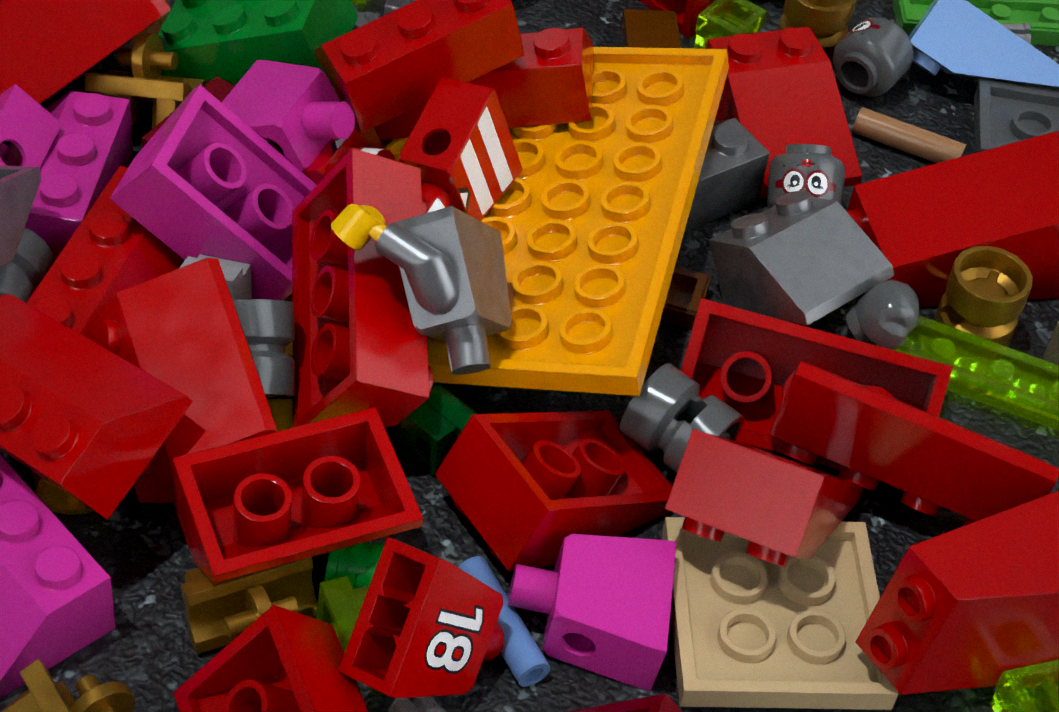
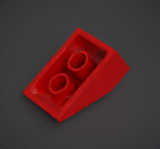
M809 26L751 34H736L707 40L706 49H727L729 70L714 122L736 118L770 152L759 199L767 198L770 161L775 156L785 153V146L788 144H817L831 147L832 156L841 160L845 165L844 187L860 184L862 173L831 61Z
M608 410L472 414L435 473L436 477L452 496L456 508L468 517L489 545L491 554L508 571L514 570L516 564L534 568L555 566L563 539L571 534L618 537L672 512L665 509L672 485L640 447L620 432L619 422Z
M693 429L665 509L685 516L682 529L717 542L722 541L725 532L749 540L746 550L747 554L786 567L790 556L811 559L859 501L864 487L751 445Z

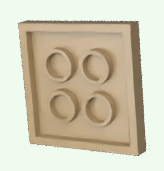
M665 517L662 540L677 542L670 618L680 707L893 709L898 691L855 642L880 599L866 522L841 521L811 559L790 556L786 567L747 554L746 550L749 544L747 539L725 532L721 542L713 541L682 529L685 517Z

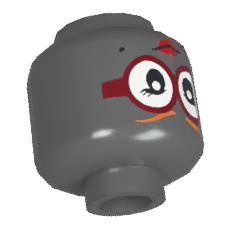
M873 16L861 20L835 46L832 61L837 78L847 90L860 96L873 98L885 94L910 69L914 54L910 39L898 24L883 17Z
M817 144L786 145L785 153L775 156L769 164L766 202L768 209L775 206V200L779 196L794 191L810 192L811 197L838 201L843 207L845 165L841 160L832 156L831 147Z

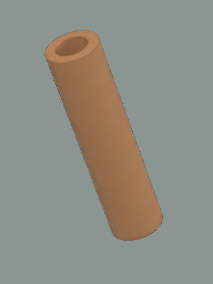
M864 107L860 109L852 130L854 134L934 163L962 157L967 148V144Z

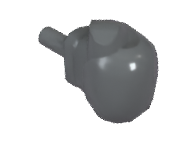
M889 280L876 284L857 303L845 309L847 322L828 331V333L847 338L854 336L856 340L865 343L873 341L880 347L888 349L898 348L906 342L908 334L918 325V296L908 284Z

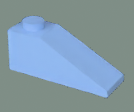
M934 0L908 36L913 47L914 57L912 62L933 76H936L941 69L946 74L1059 89L1058 63L966 0Z

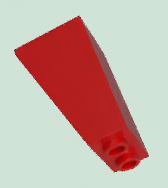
M0 0V94L16 84L36 102L43 105L83 77L85 73L90 72L117 53L121 47L124 48L134 41L139 34L145 33L166 15L171 8L165 0Z
M1059 131L854 185L846 210L847 213L892 264L894 276L886 281L895 280L908 284L918 296L919 308L939 306L941 298L946 292V284L955 259L962 251L973 246L997 247L1018 256L1028 266L1033 276L1032 289L1027 300L1059 298Z
M1059 490L909 546L855 641L900 695L1059 680Z

